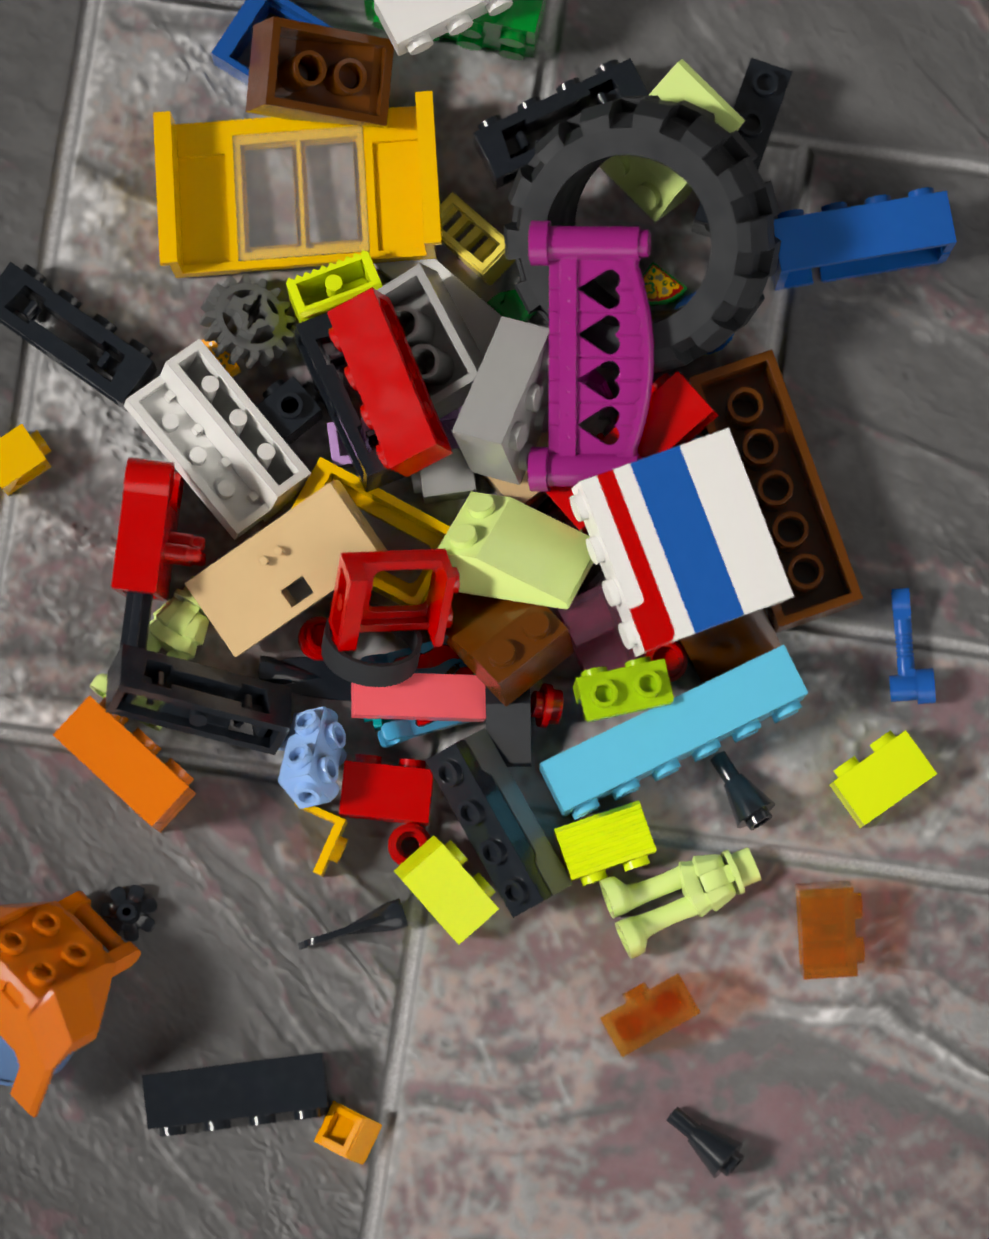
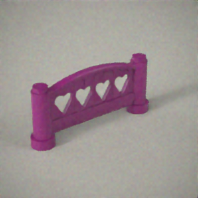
M532 220L530 222L528 237L531 266H549V447L530 448L528 483L531 492H549L551 486L574 487L582 480L646 458L640 457L638 446L645 427L652 392L654 340L650 307L639 268V261L641 257L650 256V230H641L640 226H552L550 220ZM606 270H614L620 276V283L615 289L619 293L620 302L613 309L607 308L579 288ZM607 315L615 316L620 323L619 331L615 334L619 339L620 347L616 353L608 354L580 336L579 333ZM613 361L620 369L619 376L615 379L619 385V394L615 399H607L581 382L579 378L604 362ZM612 406L619 412V420L614 425L619 431V439L615 444H607L579 426V423L604 407Z

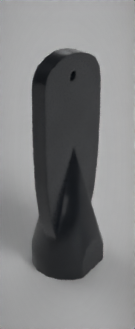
M260 655L258 679L292 688V693L306 697L351 702V682L332 672L324 661H316L309 657H292L277 660L270 656Z
M396 899L384 903L344 928L298 943L299 950L346 935L395 931L407 927L408 923L401 901Z

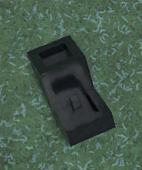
M485 686L486 730L507 767H531L530 688L505 707Z

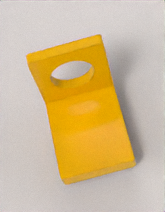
M311 806L302 810L334 824L313 870L316 875L324 877L330 861L338 864L344 853L349 839L342 835L348 822L321 808Z

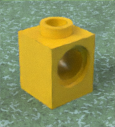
M20 424L0 438V487L8 496L52 467L45 455L51 452V449L38 430L29 434L24 425Z

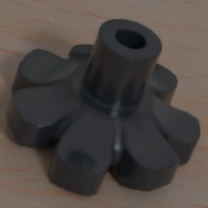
M139 885L131 886L128 894L121 886L114 888L110 892L114 902L103 903L101 906V915L111 918L108 925L117 934L123 930L124 939L131 942L139 939V929L150 933L156 925L155 920L148 915L158 910V904L154 898L143 900L145 888ZM130 908L131 914L126 916L125 912Z

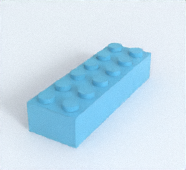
M782 645L675 697L670 705L652 708L541 762L539 771L562 818L572 814L576 821L597 811L600 806L598 801L611 794L614 800L617 801L638 791L641 786L639 781L650 775L653 776L656 782L677 772L678 768L681 767L679 761L691 755L694 761L697 762L718 752V749L722 747L720 741L732 736L736 743L757 733L758 729L762 727L760 722L769 717H772L774 723H778L798 713V710L802 708L800 702L808 694V691L785 645Z

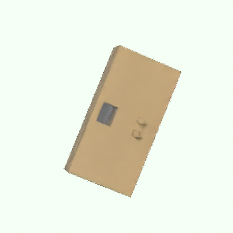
M338 479L322 487L184 584L234 657H237L334 591L340 553L387 551V549Z

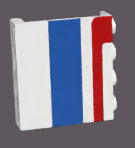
M729 428L582 480L571 488L573 496H570L572 511L579 522L584 521L590 536V538L586 539L588 553L594 564L600 563L606 578L602 582L605 597L611 607H617L622 623L618 625L621 639L627 649H633L635 657L794 597Z

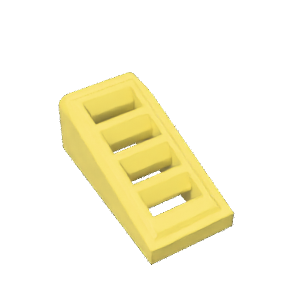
M454 192L440 204L442 243L475 274L491 286L516 261L515 259H506L504 236ZM458 211L463 215L447 232L442 228ZM472 223L474 228L460 242L456 241L460 234ZM485 235L488 239L471 254L469 251Z

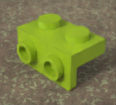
M651 657L637 658L626 662L623 668L609 671L607 666L591 668L581 672L582 677H577L573 685L577 705L582 704L584 717L587 722L666 706L674 701L665 659L652 661Z

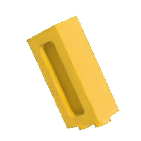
M322 457L317 461L310 477L292 506L294 508L328 483L339 479L359 509L421 541L431 549L439 547L450 528L447 524L380 488L366 493L359 477ZM423 569L418 579L413 583H407L386 571H380L374 576L372 590L399 605H419L427 599L432 570Z

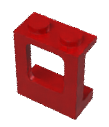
M446 549L340 553L329 616V625L338 651H356L358 636L361 632L428 630L433 646L442 647L446 628H451L453 622L452 597L453 594L458 593L460 588L458 568L452 567ZM416 569L432 570L428 596L424 603L401 606H369L374 576L378 572Z

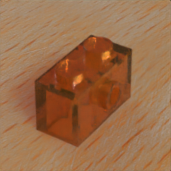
M849 880L796 883L799 970L803 979L858 977L857 964L865 963L863 936L856 937L855 919L863 918L861 892H854V887Z
M677 973L649 989L646 982H643L622 994L626 1003L598 1019L620 1058H623L701 1012L681 976Z

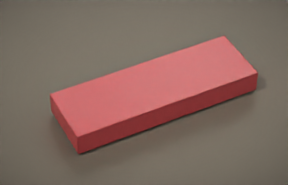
M414 673L404 682L387 687H368L351 682L352 718L484 722L486 720V690L484 683L476 675Z

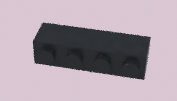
M324 1053L142 1075L147 1129L159 1128L160 1137L187 1134L186 1125L204 1123L205 1131L232 1128L231 1119L249 1117V1126L276 1123V1113L292 1111L294 1113V1120L321 1117L320 1108L330 1107Z

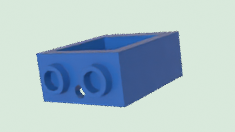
M246 0L212 50L211 55L215 66L248 86L249 67L238 60L252 40L253 25L264 21L269 13L280 18L326 27L331 26L289 0Z

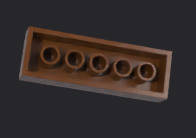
M771 349L689 377L688 382L719 415L702 430L703 437L726 428L730 429L794 597L782 603L766 608L775 633L857 606L862 601L863 596L773 350Z

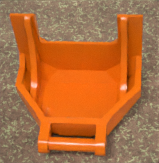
M77 891L58 902L45 901L0 905V1036L15 1051L20 1065L10 1095L33 1118L38 1116L55 1068L70 1053L96 1039L112 977L130 968L141 955V951L131 941L125 942L90 906L91 900L82 891ZM103 945L109 951L108 953L103 949Z

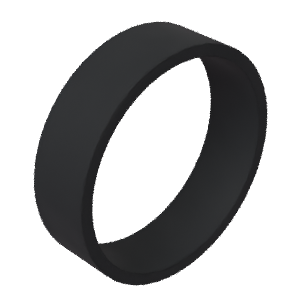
M369 603V606L372 607L384 606L380 604ZM328 618L324 629L321 654L329 669L349 682L368 687L393 686L404 682L416 671L422 646V634L420 630L388 631L401 638L409 646L412 653L396 662L370 663L355 659L343 651H338L337 646L332 640L333 634Z

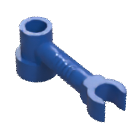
M909 588L891 589L898 675L889 676L891 702L917 700L918 705L936 703L933 668L915 669Z

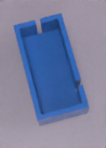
M925 187L910 191L908 197L891 200V196L885 194L869 197L864 200L865 204L848 207L846 202H835L822 206L821 212L804 214L802 209H793L779 213L777 215L778 219H774V237L781 240L776 274L772 275L774 291L813 285L811 268L819 267L821 283L945 263L957 243L947 191L934 192V188Z

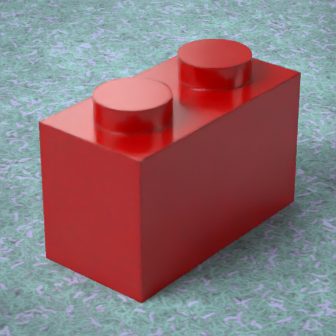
M355 754V761L345 760L339 807L340 817L429 826L434 776L430 769H426L425 761L400 759L399 766L381 764L382 757L367 754Z

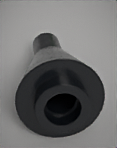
M725 751L715 755L710 762L725 783L724 788L737 827L743 828L748 826L750 830H755L772 818L770 810L775 806V803L747 777L738 772Z
M676 1107L667 1118V1122L688 1138V1143L714 1178L721 1173L728 1177L743 1160L744 1155L739 1152L743 1143L708 1126L699 1125L679 1107Z

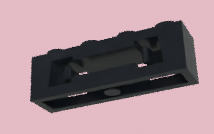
M631 58L619 63L618 59L608 61L595 70L596 75L580 81L579 78L570 79L556 88L557 93L541 100L540 96L532 97L522 102L517 107V112L503 119L501 115H495L481 122L478 125L479 130L473 132L474 146L495 188L498 189L515 181L519 168L528 165L536 154L535 148L528 150L527 146L530 144L524 131L526 135L536 132L590 106V100L596 97L599 99L596 103L598 105L625 96H648L649 94Z
M10 262L0 275V323L127 412L124 407L125 400L146 386L157 371L154 362L150 359L153 352L133 338L129 343L115 335L118 328L100 314L96 313L93 319L79 310L82 303L66 290L60 289L56 294L46 287L44 283L47 278L30 265L25 264L21 269ZM30 295L43 302L47 311L52 316L104 351L96 364L103 373H107L113 378L111 382L94 370L95 368L91 364L90 359L35 322V319L42 310L37 302L28 298ZM17 310L18 312L23 314L30 321V323H26L13 313ZM110 349L123 358L122 362L120 363L114 359L107 351Z
M324 313L296 324L295 344L367 493L402 479L405 476L391 469H386L381 463L376 452V445L379 444L374 430L365 432V443L361 437L362 423L337 372L338 369L345 367V357L343 352L337 350L330 338L329 329L332 328V324L328 314ZM323 355H325V357H326V359H327V362H328V365H327V363H326V361H325Z
M122 644L108 670L105 712L275 755L291 730L292 688ZM134 695L146 697L147 705H154V700L163 701L157 711L130 704ZM231 720H234V727L240 728L244 723L251 724L253 735L228 729Z

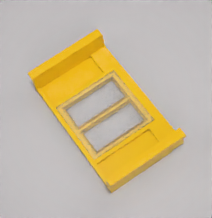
M433 91L415 92L416 106L389 108L387 127L384 128L288 120L276 117L176 124L171 111L153 112L160 265H170L176 278L239 274L248 271L328 266L330 262L336 264L338 259L344 261L346 256L352 258L354 253L361 255L362 250L369 252L373 263L437 259L436 245H442Z

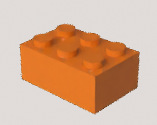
M89 695L57 729L53 736L151 827L161 833L197 794L189 787L194 778L171 757L164 764L156 756L162 749L138 727L133 733L129 732L124 727L130 720L129 718L106 713V697L98 703Z

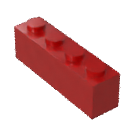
M372 287L327 311L332 324V328L329 329L330 338L337 350L344 354L348 364L344 368L346 378L355 391H359L364 404L360 406V412L367 426L375 431L379 444L376 445V452L384 467L408 477L451 455L453 451L390 298Z
M679 371L672 376L669 373H665L652 384L646 423L638 446L640 457H649L690 442L719 416ZM619 415L615 419L616 422L619 420ZM615 427L606 436L603 433H599L596 437L607 444H615L619 439V431ZM551 486L550 491L546 492L579 531L588 534L584 521L579 522L571 508L570 496H573L571 489L573 487Z

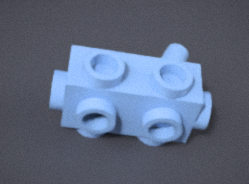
M325 706L294 713L291 730L278 749L285 751L278 782L300 809L331 802L339 792V785L336 781L338 779V768L347 757V753L343 748L346 744V733L338 722L337 713L332 709L325 708Z

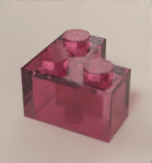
M602 584L576 596L568 610L556 608V616L569 629L574 649L573 654L582 672L601 666H607L608 671L625 667V663L630 660L646 657L645 653L635 657L633 649L625 647L618 628L619 623H622L617 607L609 605Z

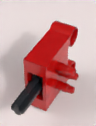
M128 457L126 463L111 588L126 597L120 647L122 644L147 649L153 600L168 601L173 565L192 567L193 565L204 566L206 563V554L202 552L205 549L206 539L190 533L177 532L184 479L178 471H175L174 462Z

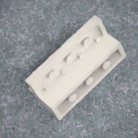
M200 338L166 361L159 377L125 400L124 407L169 462L175 463V469L234 540L260 521H267L299 493L311 475L309 469Z

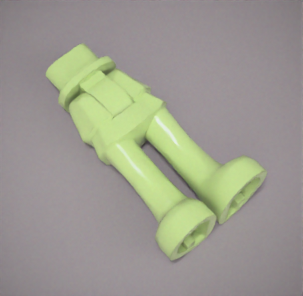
M185 585L183 590L176 589L174 597L153 613L154 619L150 621L146 650L158 653L163 648L168 651L166 654L168 656L189 660L195 657L197 646L203 645L209 619ZM104 673L98 674L89 686L102 698L106 697L108 674ZM137 696L131 702V704L156 711L163 703V701L154 700V705H147L146 697ZM138 721L154 730L160 731L162 729L161 726Z
M747 847L732 854L725 850L721 852V855L693 856L692 861H680L677 867L641 882L624 884L614 876L599 880L606 906L613 919L645 903L682 889L684 897L640 915L615 922L617 933L629 958L634 959L646 951L648 938L658 931L697 915L703 917L711 909L717 912L736 894L745 893L744 887L761 881V876L752 853Z

